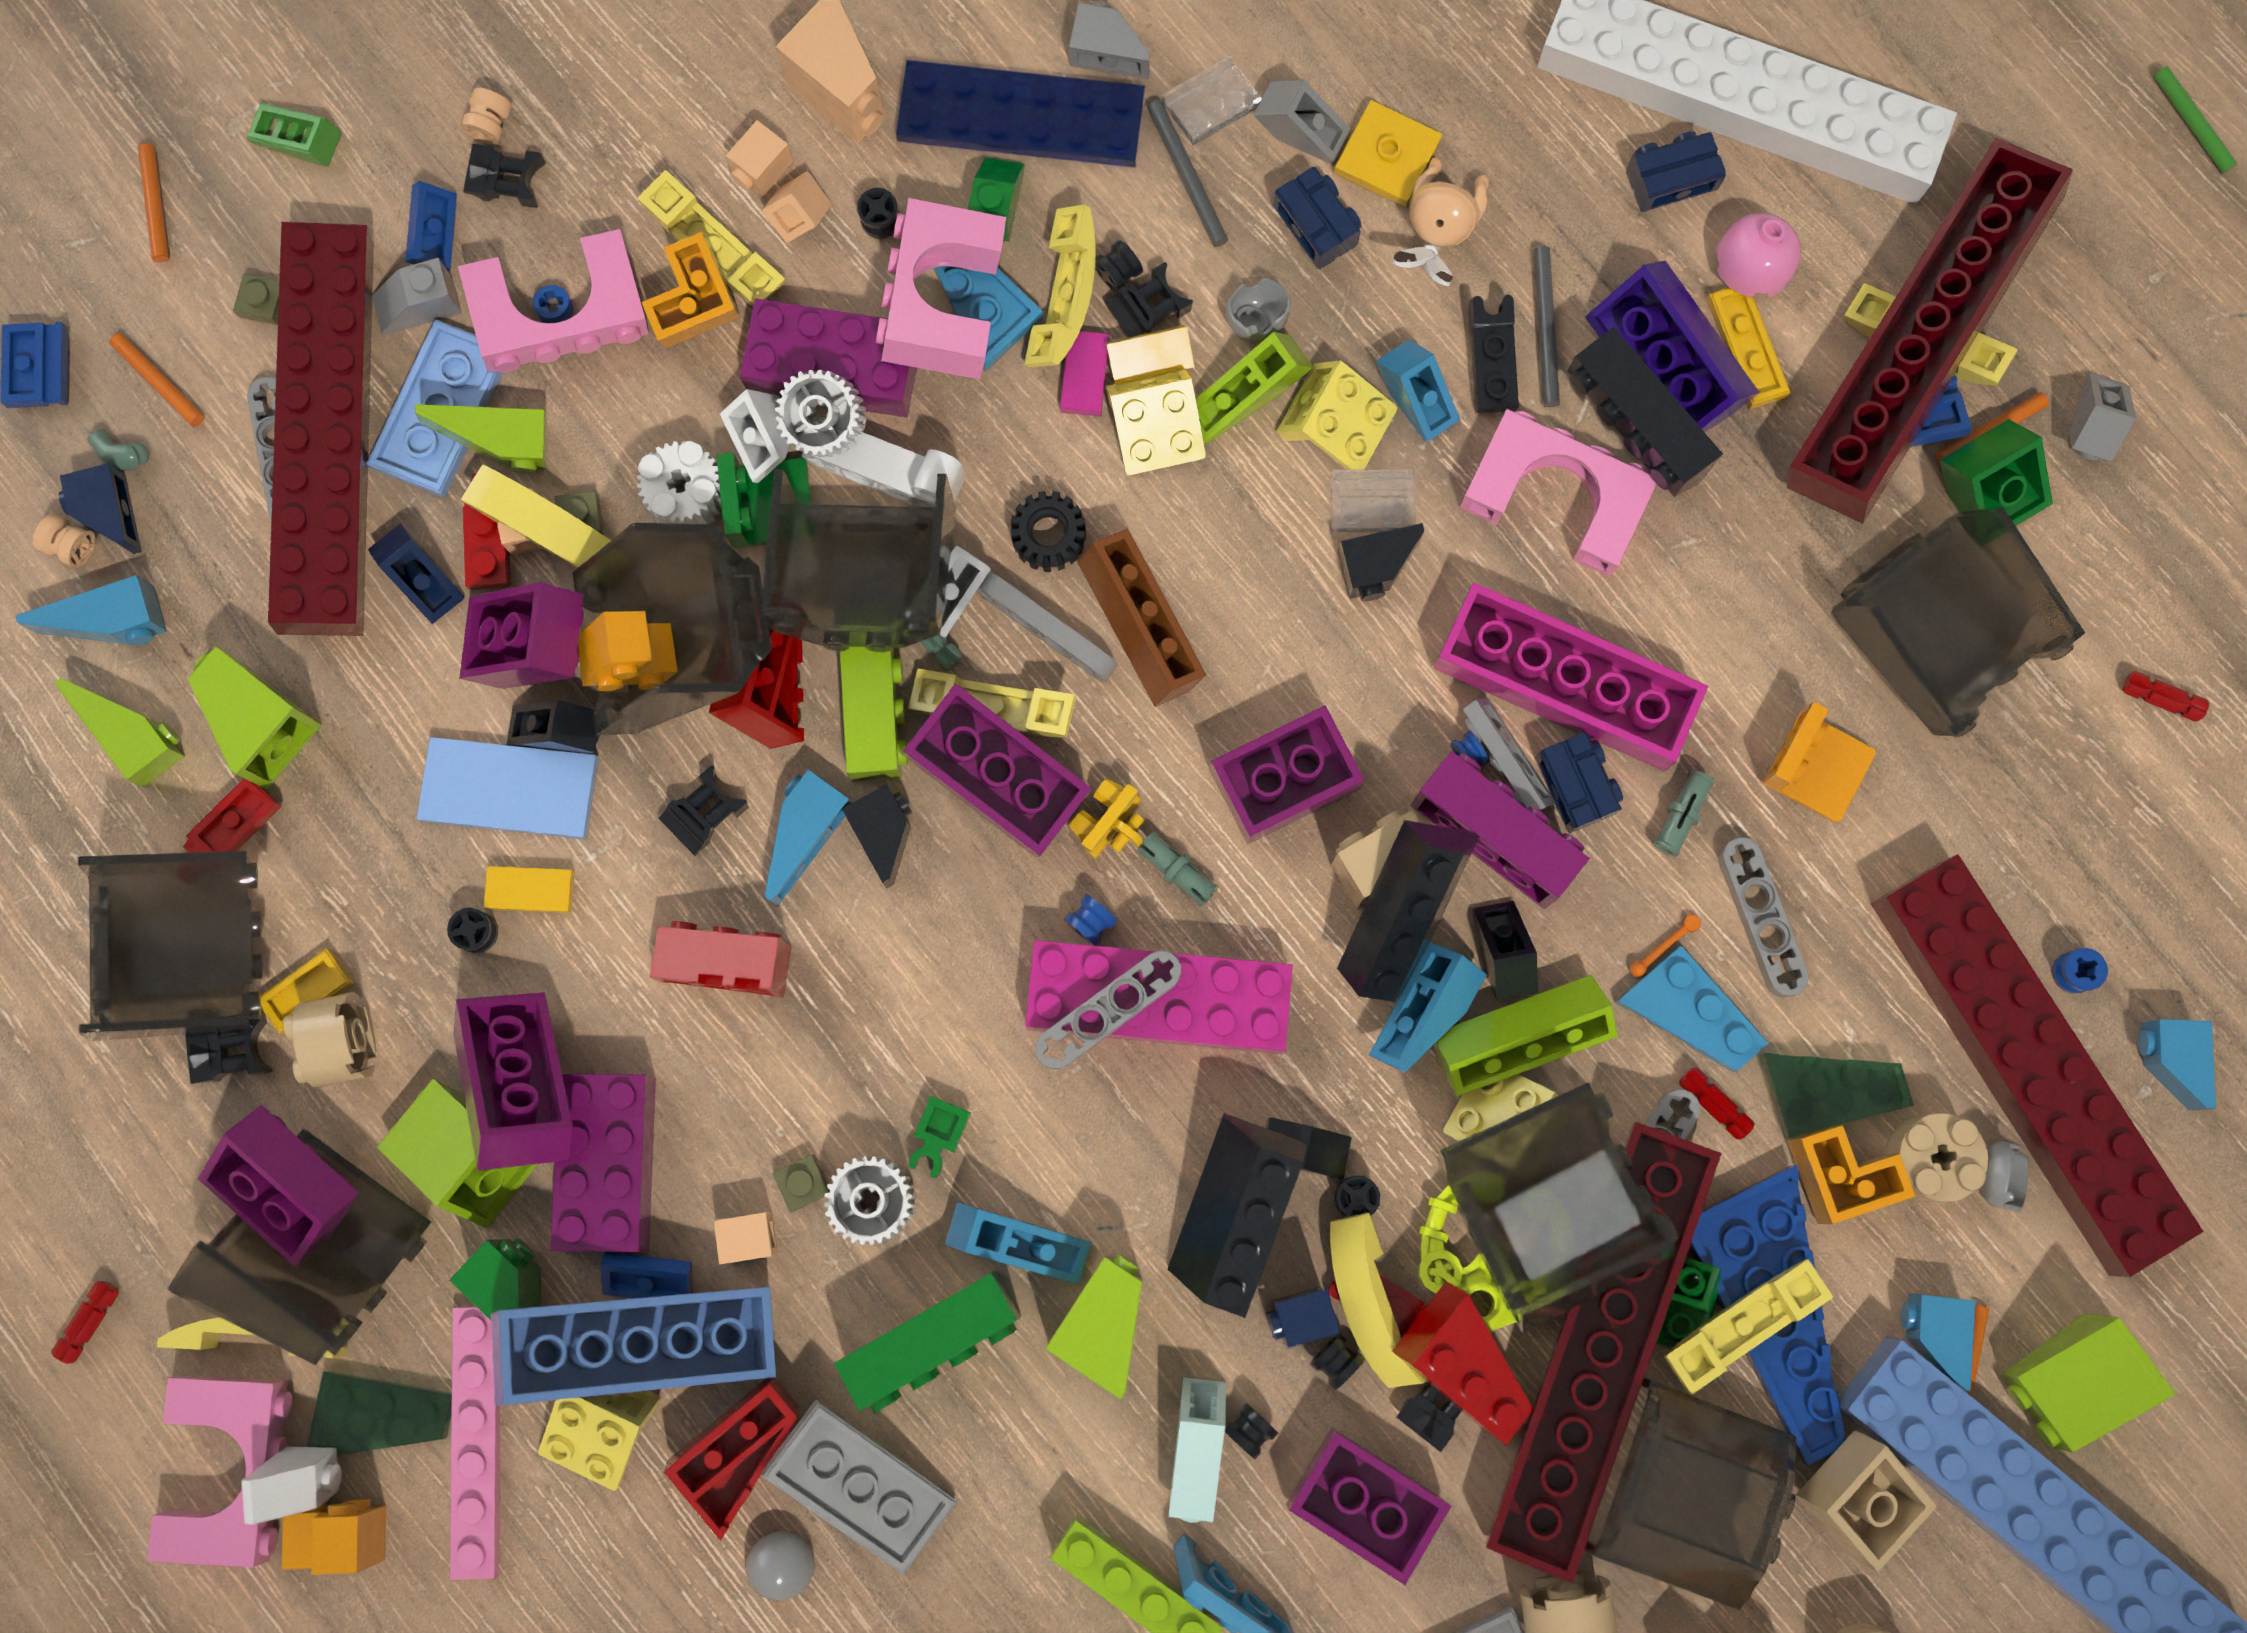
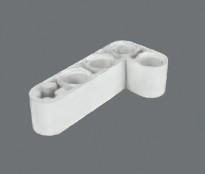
M820 417L817 421L824 422L827 418ZM860 432L861 437L854 438L856 444H849L850 449L848 451L841 449L842 454L840 455L833 454V457H818L802 453V457L816 467L944 517H949L965 480L961 462L944 452L930 449L924 457L864 432Z

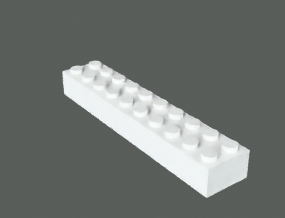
M1562 0L1537 65L1538 69L1914 205L1919 202L1932 185L1957 116V112L1645 0Z

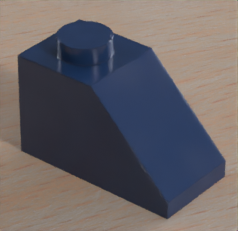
M109 463L60 475L63 491L59 492V502L65 514L133 554L142 552L126 475Z
M401 523L368 549L381 570L432 624L465 598Z

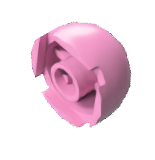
M1761 212L1740 218L1726 230L1715 249V257L1717 256L1719 262L1717 272L1731 289L1744 296L1754 297L1755 293H1768L1767 297L1777 295L1787 287L1801 261V245L1796 231L1787 221L1773 214Z

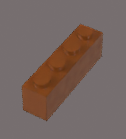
M1125 529L1093 542L1077 563L1154 707L1190 692L1206 676V673L1129 530Z

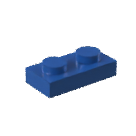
M422 181L412 185L406 263L414 265L439 258L448 271L451 269L457 193Z
M613 1252L604 1253L600 1264L603 1295L637 1299L693 1293L692 1262Z

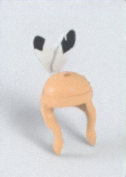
M1433 158L1428 164L1429 169L1417 179L1410 200L1409 216L1412 227L1419 237L1425 241L1424 247L1399 251L1394 255L1392 263L1405 268L1423 265L1434 281L1441 285L1450 286L1453 275L1437 255L1441 247L1458 245L1474 232L1487 207L1486 188L1489 186V178L1487 175L1477 177L1474 182L1475 197L1473 198L1468 191L1455 184L1445 182L1431 183L1442 169L1440 159ZM1441 219L1444 223L1439 224L1437 220Z

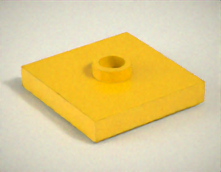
M1370 100L1335 166L1334 173L1403 207H1407L1413 195L1415 183L1427 169L1442 140L1443 134Z

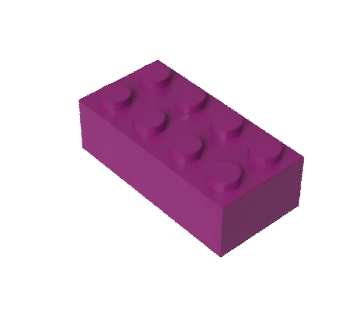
M755 298L740 378L745 389L778 395L782 398L780 391L785 389L784 382L791 383L790 377L795 376L798 378V372L801 371L808 374L809 370L816 372L818 370L830 371L844 377L846 381L853 384V388L859 391L857 396L864 400L860 405L866 408L865 411L908 418L917 368L881 361L884 345L876 343L879 319L881 317Z
M956 683L901 754L1035 857L1042 855L1092 789Z
M1451 751L1420 789L1410 806L1436 826L1475 832L1479 839L1472 854L1542 909H1546L1559 899L1590 859L1583 853L1584 846L1573 836L1567 833L1561 836L1549 827L1550 820L1538 809L1532 806L1526 809L1513 798L1516 794L1506 784L1499 780H1494L1492 783L1480 773V765L1471 757L1463 753L1458 756Z
M545 992L456 999L453 1034L477 1171L569 1161L573 1124Z
M562 1074L573 1132L569 1161L554 1162L550 1251H649L656 1077L629 1074Z

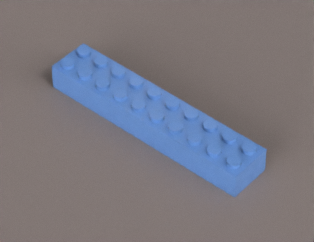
M1885 1337L1839 1396L1840 1409L1843 1415L1872 1439L1886 1445L1901 1463L2105 1632L2247 1633V1623L1903 1340Z

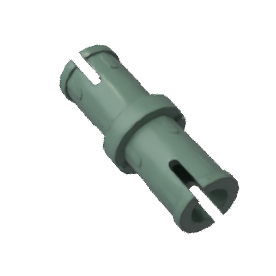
M1697 770L1689 771L1676 801L1670 802L1667 808L1669 815L1657 840L1653 843L1656 849L1670 856L1677 857L1692 825H1697L1701 818L1699 811L1715 782L1713 778Z
M1155 831L1143 841L1142 844L1144 846L1141 845L1138 848L1137 852L1165 875L1163 879L1168 884L1175 883L1198 906L1202 907L1213 896L1212 892L1215 893L1218 886L1191 864L1192 859L1187 854L1180 855Z

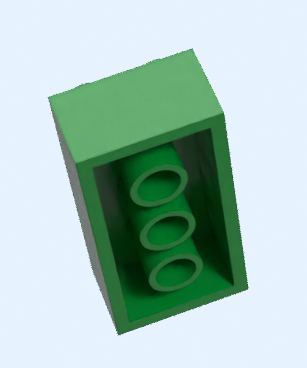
M994 1271L833 1364L859 1412L870 1406L873 1413H876L902 1397L898 1390L909 1383L914 1391L940 1375L937 1368L939 1365L949 1361L952 1368L976 1355L979 1352L976 1347L977 1343L988 1338L991 1345L1011 1335L1017 1330L1014 1322L1022 1316L998 1272Z

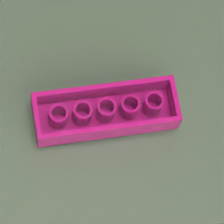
M1474 582L1464 599L1433 668L1579 734L1587 732L1590 739H1596L1601 744L1664 772L1676 763L1709 687L1706 684Z
M1034 940L1025 1027L1029 1031H1047L1148 955L1154 953V951ZM1172 953L1178 958L1181 965V976L1177 985L1107 1037L1283 1054L1286 1051L1293 964ZM1158 960L1153 962L1154 972L1145 980L1141 972L1133 976L1143 985L1147 997L1155 993L1149 987L1155 980L1161 978L1165 983L1171 980L1169 971L1173 966L1170 962L1164 965ZM1123 985L1115 991L1114 1002L1119 1008L1130 1010L1138 1004L1139 993L1133 986ZM1087 1011L1080 1017L1078 1026L1083 1034L1095 1036L1102 1031L1104 1020L1098 1012ZM1071 1024L1062 1028L1066 1033L1075 1035Z

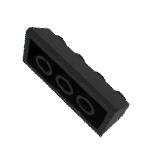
M1614 327L1574 357L1567 370L1570 374L1572 385L1579 393L1587 394L1597 406L1598 415L1605 424L1614 426L1624 438L1623 441L1627 450L1634 457L1641 458L1651 469L1653 480L1660 488L1668 489L1676 497L1699 484L1723 455Z
M1404 820L1337 967L1338 971L1359 997L1395 1002L1402 994L1426 947L1431 941L1478 842L1479 836L1475 832Z
M1223 1113L1167 1270L1203 1303L1245 1318L1303 1165L1307 1143Z

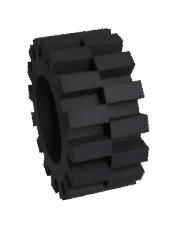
M1045 491L1038 492L1039 497L1033 499L1032 495L1025 498L1026 503L1023 506L1019 503L1015 509L1016 515L1011 518L1010 529L1013 547L1024 563L1026 561L1030 563V568L1037 570L1039 566L1043 567L1044 572H1051L1052 567H1058V571L1065 569L1067 562H1070L1072 565L1077 560L1076 555L1082 553L1084 541H1086L1085 521L1079 506H1074L1073 500L1068 496L1063 499L1060 498L1059 492L1053 491L1052 496H1046ZM1043 518L1057 519L1065 529L1063 538L1055 545H1041L1032 536L1034 525Z

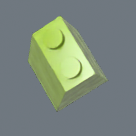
M217 646L197 660L194 672L188 678L189 684L229 769L236 775L267 790L322 726L248 665Z
M434 1078L418 1094L413 1104L400 1120L392 1126L387 1136L377 1147L437 1207L484 1228H488L538 1165L477 1171L465 1097L457 1090Z
M1117 1254L1114 1260L1108 1256L1104 1257L1045 1349L1121 1400L1126 1392L1142 1279L1136 1276L1139 1267L1122 1255Z
M2084 1313L2002 1373V1376L2010 1385L2007 1388L2009 1396L2019 1408L2024 1411L2028 1410L2037 1422L2034 1429L2042 1441L2050 1448L2055 1447L2056 1449L2072 1453L2176 1394L2120 1317Z

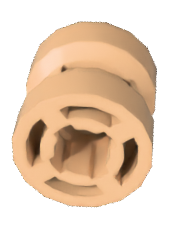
M474 88L469 100L471 110L469 113L464 114L460 129L466 135L479 142L496 145L503 131L500 126L501 122L508 118L512 104L505 97L485 88Z
M55 513L44 517L33 535L34 549L48 556L57 555L60 562L72 568H79L84 565L93 553L96 544V537L92 531L82 526L73 527L69 520Z

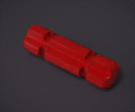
M2133 671L2127 676L2122 688L2123 692L2137 699L2142 696L2144 702L2174 714L2179 711L2182 717L2194 722L2205 717L2210 704L2203 697L2195 694L2190 697L2188 696V691L2158 679L2152 682L2150 681V676L2138 671Z
M1699 1068L1689 1069L1679 1081L1680 1086L1684 1090L1695 1094L1699 1104L1720 1124L1725 1123L1727 1125L1725 1129L1735 1139L1745 1138L1755 1126L1754 1121L1744 1112L1739 1113L1737 1111L1739 1107L1714 1083L1709 1084L1707 1082L1708 1077Z
M105 1281L94 1283L87 1294L89 1300L81 1303L63 1331L66 1336L64 1339L59 1338L51 1350V1355L66 1364L76 1362L84 1349L81 1345L83 1342H89L107 1313L105 1307H111L119 1295V1290L115 1286Z

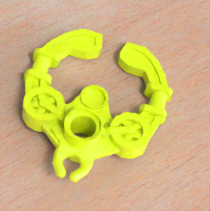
M1482 1168L1460 1176L1449 1184L1437 1198L1430 1197L1428 1206L1431 1207L1425 1226H1421L1419 1230L1421 1235V1262L1418 1266V1278L1423 1288L1432 1294H1436L1446 1281L1467 1292L1469 1296L1476 1291L1485 1293L1491 1301V1309L1482 1319L1492 1335L1493 1330L1516 1322L1522 1325H1536L1546 1320L1552 1311V1305L1562 1293L1565 1285L1570 1284L1571 1276L1568 1275L1573 1256H1578L1580 1248L1575 1246L1573 1227L1561 1200L1553 1191L1532 1184L1521 1200V1208L1530 1218L1549 1224L1552 1234L1549 1247L1556 1249L1551 1269L1542 1268L1540 1276L1543 1278L1540 1282L1523 1281L1514 1285L1510 1278L1509 1254L1499 1244L1485 1246L1471 1264L1463 1268L1455 1255L1449 1251H1444V1243H1447L1449 1235L1443 1233L1442 1229L1447 1213L1455 1215L1458 1208L1457 1205L1467 1196L1482 1202L1499 1200L1503 1195L1505 1175Z

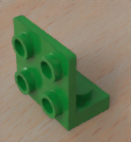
M733 452L717 454L724 535L733 549L814 538L808 467L804 458L783 460L759 483L752 482L745 466L739 464Z

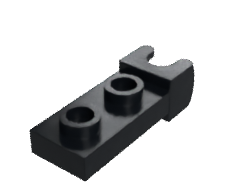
M1505 295L1498 307V314L1491 315L1485 311L1482 297L1475 296L1470 300L1468 306L1475 413L1505 412L1506 409L1517 411L1519 400L1513 326L1515 324L1514 299L1511 295Z

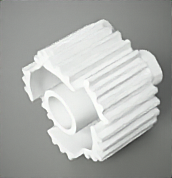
M809 370L808 374L800 371L798 372V378L795 376L790 377L791 383L784 382L785 389L780 391L782 398L776 401L780 404V407L775 408V411L779 412V416L776 417V421H779V424L776 428L783 431L780 436L788 439L786 442L788 445L796 446V450L802 451L805 454L818 457H833V454H842L841 449L848 451L850 449L849 444H856L854 438L861 437L860 432L865 429L867 417L863 412L866 408L860 405L864 400L857 396L859 391L853 388L852 383L846 381L844 377L823 370H818L817 372ZM818 404L828 408L827 419L824 422H814L813 420L817 415L815 407Z
M673 441L672 446L665 443L663 449L660 447L656 448L657 452L655 454L650 452L644 456L638 466V471L641 474L637 475V479L640 482L637 484V488L640 491L638 494L655 521L659 522L664 528L668 527L670 531L677 529L679 533L685 531L689 535H693V532L696 530L699 534L702 533V528L709 530V524L716 521L714 516H720L719 508H722L718 465L710 453L705 452L699 444L692 441H682L681 445H678L677 441ZM682 485H685L686 491L678 493L677 490Z
M864 1156L863 1159L853 1158L852 1163L845 1162L844 1168L836 1169L837 1176L832 1175L831 1177L834 1181L833 1184L827 1185L830 1193H825L824 1196L829 1199V1202L824 1203V1207H828L825 1216L831 1217V1220L828 1222L829 1225H835L834 1231L836 1233H843L844 1239L851 1238L852 1243L860 1242V1245L886 1243L890 1239H895L896 1234L904 1231L902 1226L910 1224L908 1220L914 1216L916 1208L915 1201L913 1200L916 1198V1195L911 1194L914 1185L908 1184L911 1180L910 1177L903 1176L905 1173L904 1169H899L896 1163L873 1156L871 1159V1157ZM867 1189L871 1193H879L878 1209L875 1212L871 1208L863 1210L860 1203L866 1199L863 1192Z

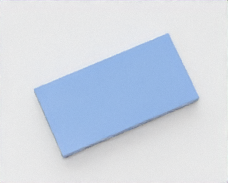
M434 320L366 463L370 469L445 498L468 448L421 424L415 414V404L488 407L503 373L487 371L475 334L439 320Z
M430 737L417 820L428 823L587 840L599 757L592 754Z

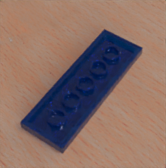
M906 60L896 130L897 142L1136 168L1145 86Z

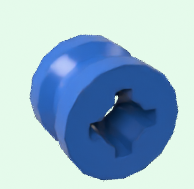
M1085 894L1081 899L1080 908L1076 912L1069 913L1064 918V921L1092 946H1097L1101 942V934L1105 929L1113 928L1118 922L1106 908L1088 894Z
M2079 948L2061 954L2054 961L2052 967V976L2056 985L2063 991L2071 994L2083 993L2100 987L2106 981L2108 967L2104 957L2099 952L2090 948ZM2085 969H2086V971H2087V973H2086V977H2087V978L2083 977V975H2084V970H2085Z

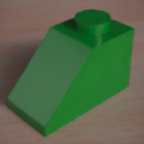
M985 157L974 177L968 210L1006 217L1003 241L1010 242L1025 165Z

